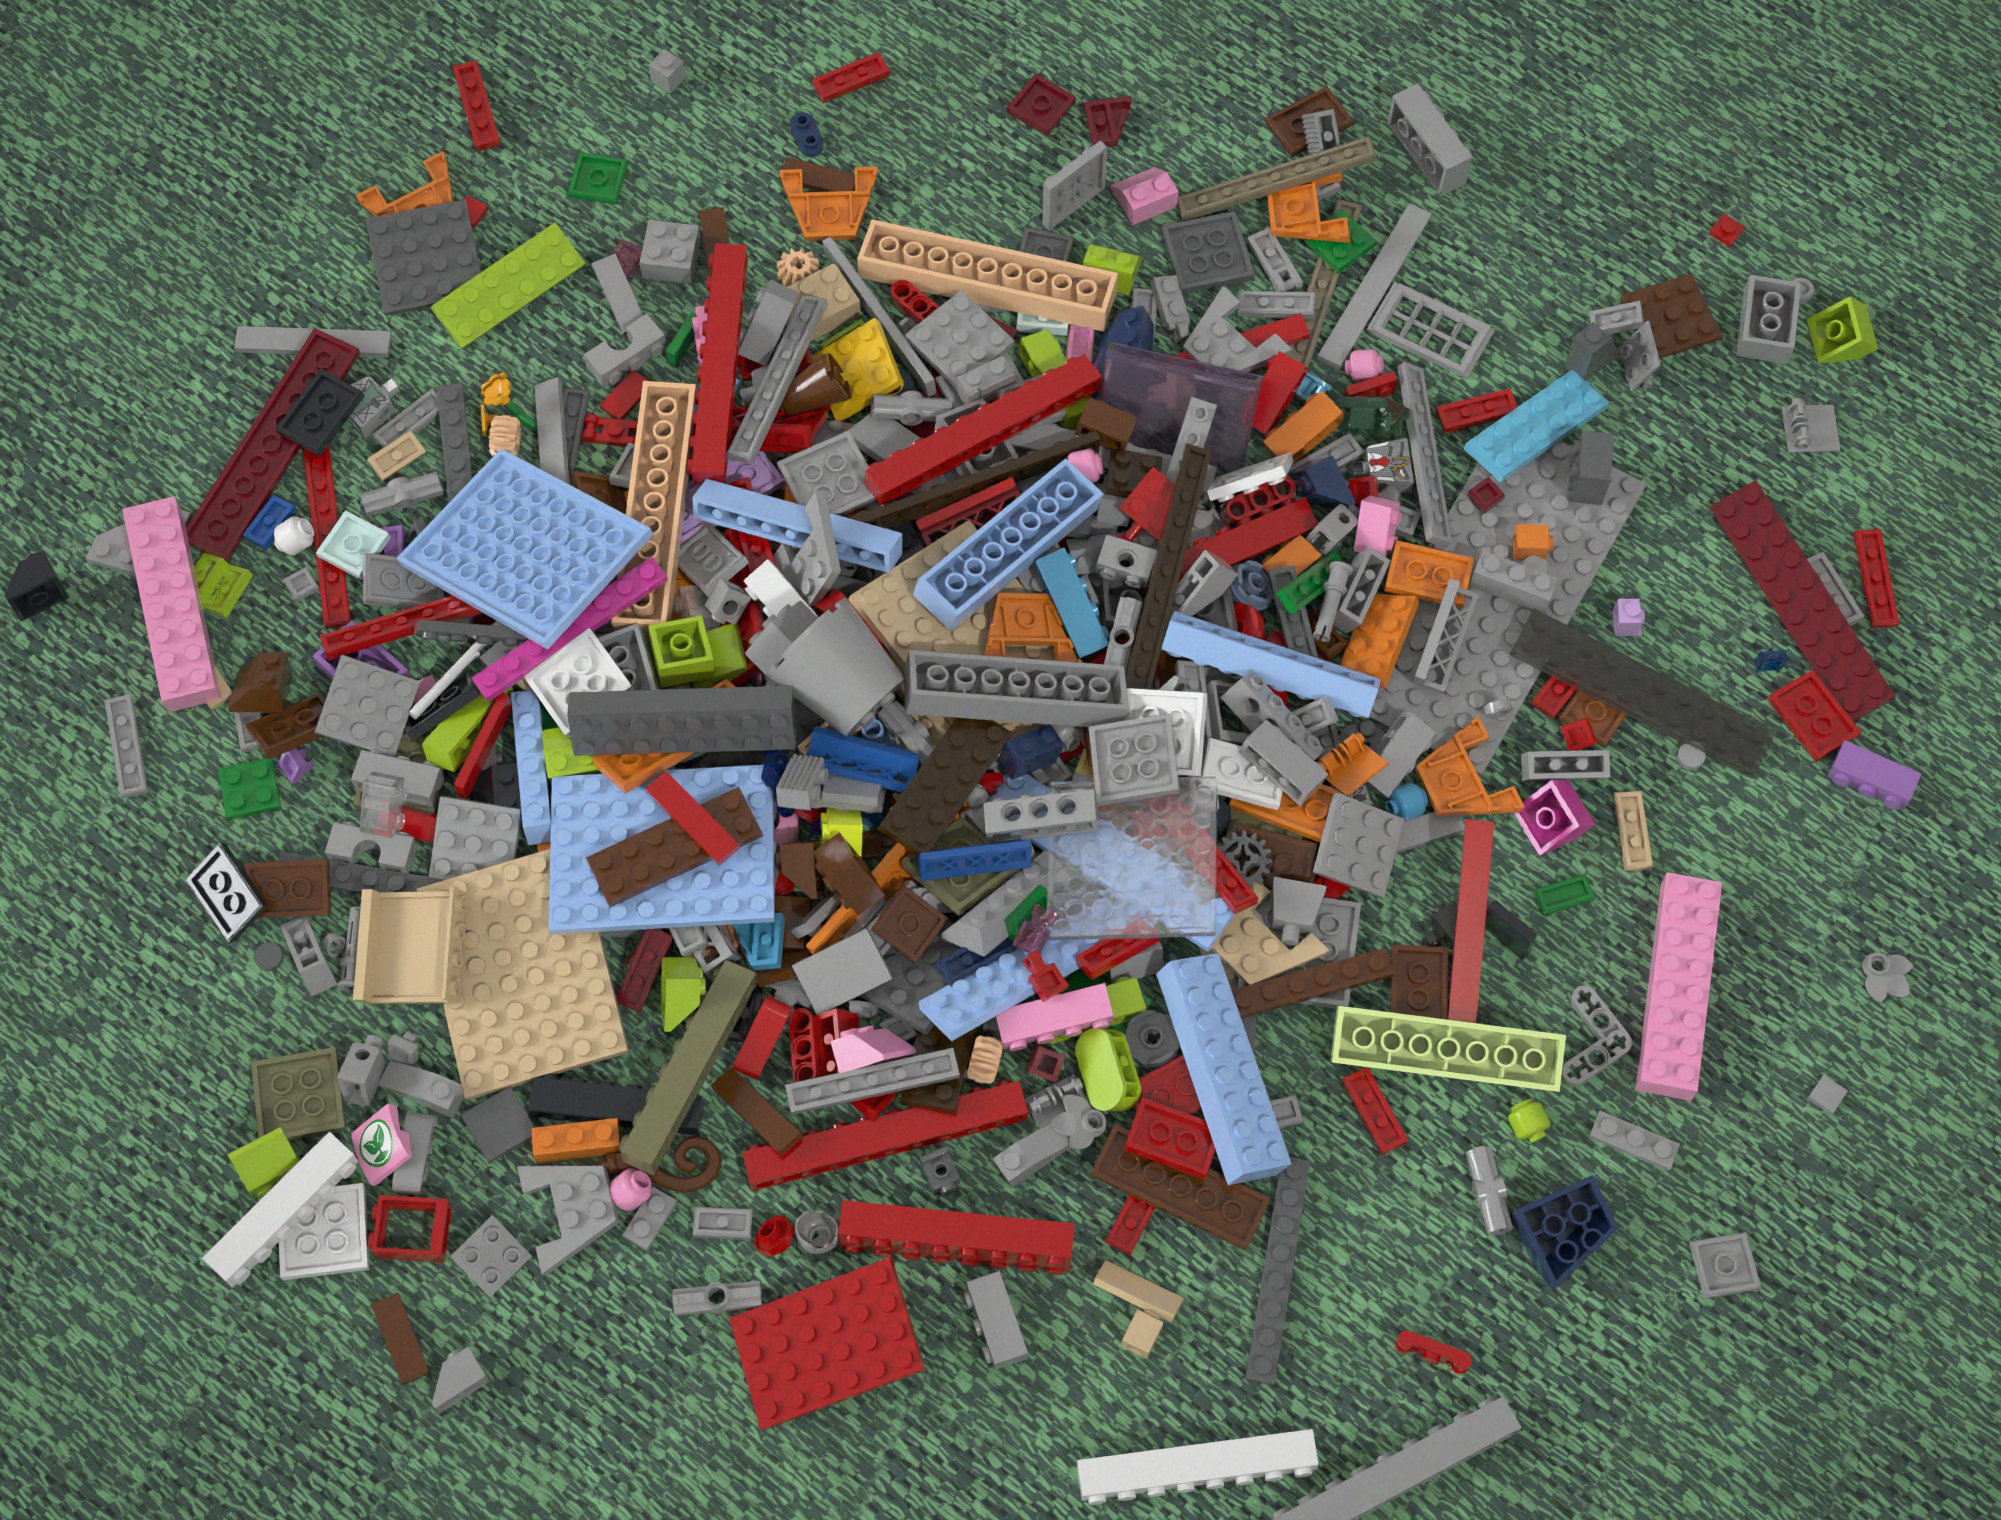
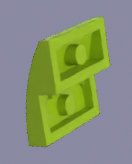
M203 553L194 567L203 609L227 619L253 577V574L248 569L228 564L223 558Z
M737 624L725 625L706 632L714 659V678L693 681L694 689L709 688L719 680L727 679L730 682L747 670Z

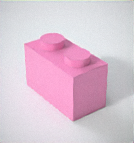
M1369 496L1361 501L1353 552L1360 553L1368 547H1371L1385 557L1394 552L1397 540L1395 531L1396 527L1400 524L1402 516L1401 511H1399L1400 502Z

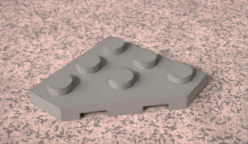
M182 510L185 526L187 527L191 514ZM122 524L96 536L86 556L87 562L136 576L126 525Z

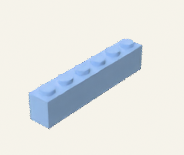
M533 689L512 692L511 700L523 830L528 845L551 842V785L547 776L543 752L542 730H545L542 704Z

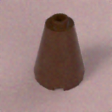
M831 353L822 354L792 380L779 407L783 413L787 412L789 415H794L845 402L852 398V391L848 380L844 381L841 375L843 370Z

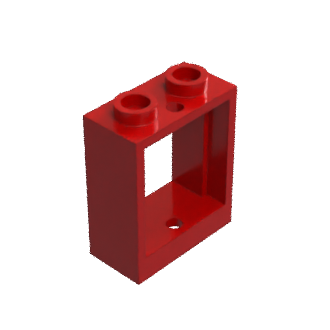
M379 1195L378 1204L373 1206L372 1220L376 1222L374 1232L369 1234L368 1248L372 1249L373 1255L379 1259L445 1263L452 1214L450 1201L437 1198ZM390 1210L435 1212L430 1250L385 1248Z

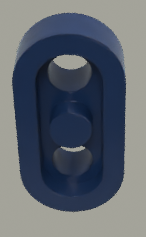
M804 112L795 114L790 120V128L800 152L806 157L820 155L824 144L814 118Z

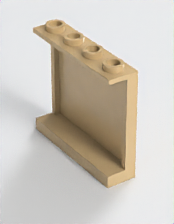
M450 887V891L380 893L373 889H362L353 1000L363 1004L458 1003V995L461 992V982L459 980L460 967L463 965L462 940L466 932L464 912L468 906L466 893L454 887Z

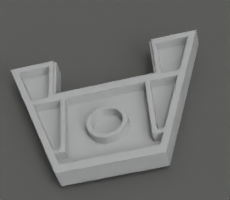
M1224 286L1183 346V352L1217 384L1266 366L1272 355H1277L1279 351L1287 356L1293 355V349L1276 334L1255 348L1233 328L1225 318L1241 307L1240 301Z
M815 491L804 508L813 531L798 554L795 555L791 545L784 543L780 545L774 554L776 566L809 606H816L822 601L841 572L825 491Z
M517 1166L522 1191L525 1195L551 1188L562 1235L561 1239L535 1247L542 1275L545 1276L558 1268L619 1223L616 1206L610 1194V1180L607 1168L604 1166Z

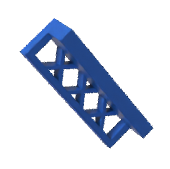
M815 726L812 732L810 748L806 754L808 757L811 755L812 757L825 758V768L831 774L857 781L880 784L883 788L901 793L904 792L918 772L921 754L851 735L845 737L840 732ZM842 764H848V765H851L852 767L847 768V767H844V766H841V765H842ZM869 771H873V772H877V773H879V774L873 775V774H870V773H868V772H869ZM899 778L907 780V783L895 781L894 779Z
M1024 839L920 853V857L916 855L920 881L1030 868L1032 844L1031 840Z

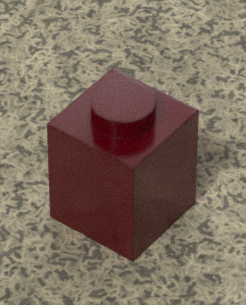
M1034 1044L1024 1071L1056 1082L1065 1055Z

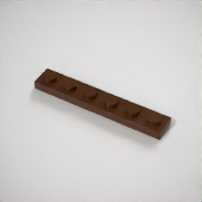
M1386 948L1231 991L1242 1019L1392 978L1394 970Z

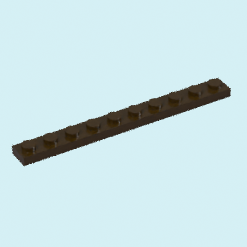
M1097 431L1081 433L1068 441L1056 442L1051 447L1033 450L1017 459L1011 458L1000 465L985 467L969 476H960L952 482L934 485L929 490L920 493H911L901 500L886 502L870 511H861L851 517V519L886 529L945 508L1013 477L1015 482L1052 470L1064 459L1068 460V455L1071 452L1092 449L1097 454L1100 449V437Z
M1188 443L1184 447L1125 674L1126 688L1151 690L1212 453L1211 450Z

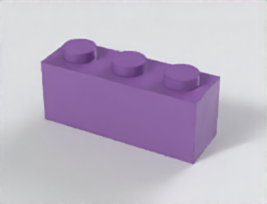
M1844 740L1827 777L1833 779V782L1839 786H1850L1858 790L1859 794L1866 798L1875 797L1884 801V804L1891 809L1900 808L1904 810L1912 798L1921 773Z

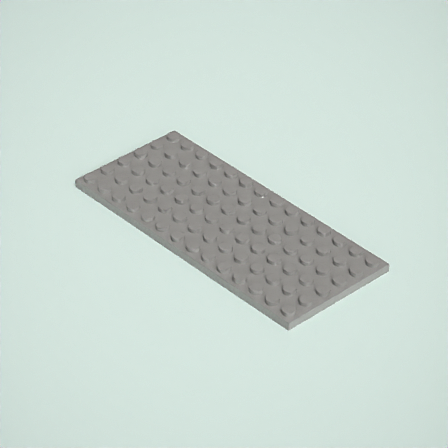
M1562 441L1552 446L1503 482L1498 481L1480 463L1476 465L1448 513L1452 544L1446 548L1432 543L1428 546V548L1474 558L1467 590L1479 594L1445 692L1441 693L1413 683L1441 605L1418 599L1420 603L1386 689H1378L1369 718L1364 717L1389 730L1401 712L1413 713L1436 732L1432 738L1433 742L1428 751L1433 753L1441 745L1443 746L1451 740L1458 731L1467 727L1474 718L1479 716L1489 735V740L1466 749V752L1480 778L1647 483L1612 467L1611 482L1602 505L1570 502L1571 491H1567V481L1572 471V468H1568L1570 453H1573V447ZM1489 477L1505 494V499L1486 513H1483L1467 494L1471 488ZM1516 524L1549 525V535H1553V550L1548 551L1545 561L1548 564L1547 574L1559 579L1545 615L1470 587L1475 568L1483 550L1522 565L1524 560H1513V534ZM1465 598L1463 609L1457 608L1458 612L1469 608L1472 599ZM1451 608V611H1450L1449 616H1451V615L1454 614L1452 608ZM1466 614L1461 616L1463 622L1465 620ZM1457 618L1447 622L1445 625L1449 636L1460 632L1462 628ZM1443 633L1440 641L1446 638ZM1458 638L1452 640L1454 645H1456ZM1448 642L1437 647L1436 650L1441 661L1451 657L1453 653ZM1434 657V659H1433L1431 665L1437 663L1435 657ZM1449 662L1446 663V664H1444V667H1445L1446 670H1447V667H1448ZM1440 667L1429 671L1426 680L1441 685L1444 675ZM1500 699H1510L1513 710L1509 714L1497 718H1488L1486 716L1485 705Z

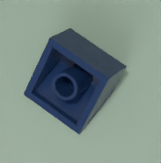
M1333 455L1313 460L1289 473L1290 478L1296 485L1295 493L1299 494L1301 498L1305 497L1307 500L1334 509L1339 504L1350 506L1356 503Z

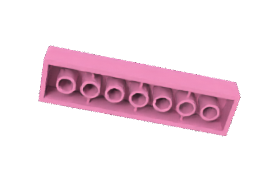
M174 496L122 509L161 701L168 712H173L221 698L182 508Z
M1667 872L1661 883L1635 1086L1637 1091L1690 1101L1698 1091L1722 882Z

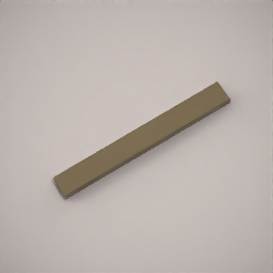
M1370 136L1179 196L1177 203L1183 221H1188L1377 161V157Z
M1338 199L1333 214L1343 208L1357 222L1362 206ZM1320 256L1318 257L1307 292H1316L1314 319H1304L1310 332V339L1289 345L1293 349V355L1289 357L1308 368L1340 275Z

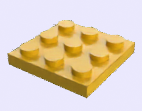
M876 318L871 319L812 356L813 361H815L822 354L831 353L843 370L841 375L844 381L848 380L852 391V398L845 402L830 405L835 420L841 422L870 405L873 394L886 395L904 384L881 323Z

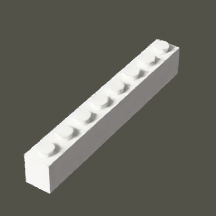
M1313 1429L1082 1459L1077 1460V1471L1082 1501L1088 1500L1090 1505L1105 1503L1108 1497L1118 1496L1119 1501L1135 1499L1138 1493L1147 1492L1148 1497L1164 1495L1165 1490L1177 1488V1493H1187L1194 1491V1486L1206 1485L1207 1489L1224 1487V1482L1236 1481V1485H1246L1253 1483V1478L1265 1477V1481L1283 1479V1474L1294 1473L1295 1477H1306L1312 1475V1470H1316L1319 1464Z

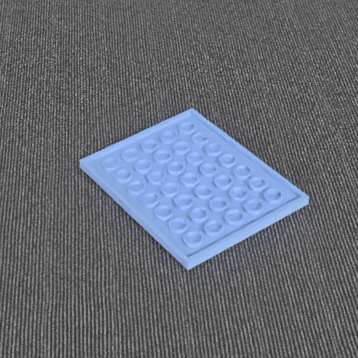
M500 449L396 560L402 567L542 647L549 649L654 534L650 527L515 455Z
M772 764L665 770L626 794L604 774L552 778L549 891L550 934L775 922L774 784ZM667 771L699 804H703L740 787L763 833V837L740 847L737 852L720 866L712 860L611 908L609 907L586 857L671 818L646 793L645 788Z

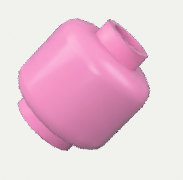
M1375 349L1353 351L1350 355V360H1345L1346 375H1351L1354 383L1383 375L1384 362L1382 355H1378Z
M1084 449L1071 452L1068 455V461L1092 483L1099 480L1100 474H1103L1099 453L1095 454L1092 449Z
M635 1168L626 1169L614 1178L609 1185L614 1204L625 1211H633L648 1200L652 1193L651 1180L648 1175Z

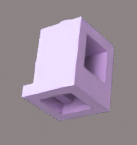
M1618 599L1613 610L1614 635L1641 636V625L1644 624L1645 613L1644 609H1641L1639 599Z

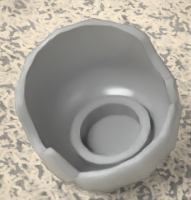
M805 1211L796 1220L795 1235L798 1244L806 1252L811 1254L827 1253L835 1248L839 1242V1226L837 1221L826 1214V1212L810 1213ZM825 1231L813 1240V1236L816 1232Z

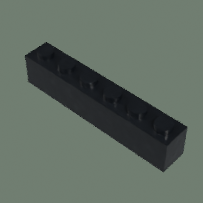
M543 1075L542 1078L534 1077L528 1110L531 1117L570 1122H588L617 1118L620 1127L633 1128V1120L639 1110L643 1111L647 1104L646 1097L649 1090L643 1089L642 1086L636 1084H627L626 1087L615 1086L614 1083L609 1081H599L598 1084L587 1083L586 1080L581 1078H571L570 1081L559 1080L557 1076ZM699 1093L677 1132L678 1134L700 1136L705 1102L703 1096L699 1095Z

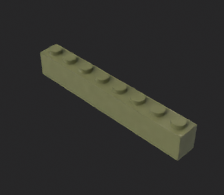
M725 960L722 967H717L711 979L712 985L709 991H705V995H701L700 1007L695 1015L691 1014L685 1027L686 1033L683 1038H678L675 1042L670 1062L666 1061L663 1064L658 1084L650 1088L646 1097L647 1104L643 1111L639 1110L633 1120L634 1127L630 1135L626 1134L620 1143L619 1150H621L623 1162L653 1176L757 986L755 972Z

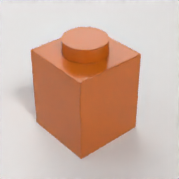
M1516 524L1513 534V560H1524L1533 555L1540 556L1546 560L1548 551L1553 550V535H1549V525Z

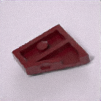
M1131 96L1084 102L1092 146L1099 141H1102L1107 147L1118 145L1132 105Z

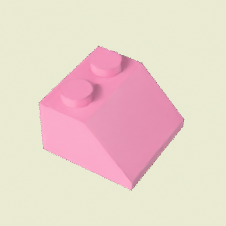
M1156 167L1110 185L1112 192L1132 225L1177 207L1178 190L1166 171Z
M873 1025L858 1030L854 1028L840 1033L841 1038L831 1041L839 1073L891 1062L916 1054L915 1047L886 1028L874 1030Z

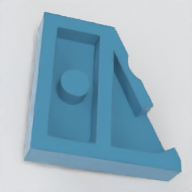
M775 913V922L732 924L746 952L747 959L755 971L781 968L785 917L782 913Z

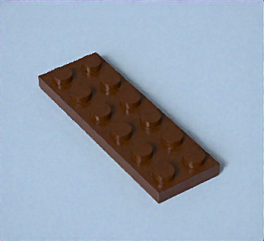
M740 787L700 804L740 847L763 837V833ZM672 818L586 857L610 908L712 861Z
M1114 1124L1090 1173L1091 1177L1244 1251L1247 1250L1271 1199L1270 1197L1240 1183L1228 1185L1224 1175L1211 1169L1208 1170L1204 1180L1125 1151L1123 1149L1130 1130Z

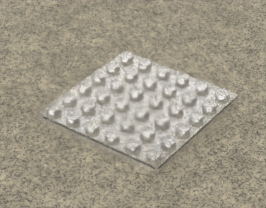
M1216 776L1180 777V793L1098 806L1100 831L1049 837L1047 940L1216 936ZM1094 781L1051 782V792L1067 793L1073 792L1078 788L1094 789L1095 792ZM1068 808L1063 813L1070 814L1075 808Z

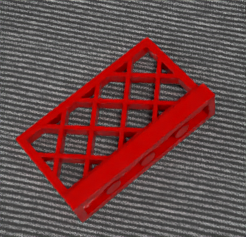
M733 407V416L735 417H732L730 446L749 407ZM779 408L759 451L798 453L812 447L813 438L827 419V410H810L789 415L787 412L783 413Z
M1013 477L918 519L916 523L926 545L929 546L932 544L929 536L938 532L948 534L962 521L967 522L970 520L975 528L976 526L983 527L985 524L978 522L982 512L989 510L997 515L1002 511L1005 502L1015 497L1017 499L1020 496V492Z

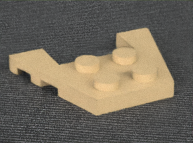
M1257 882L1253 883V891L1259 898L1258 904L1237 913L1211 948L1214 953L1219 954L1220 959L1247 986L1278 977L1285 971L1295 967L1299 968L1313 959H1320L1329 952V949L1312 932L1292 950H1289L1252 913L1256 907L1270 896V891L1264 885L1261 886Z

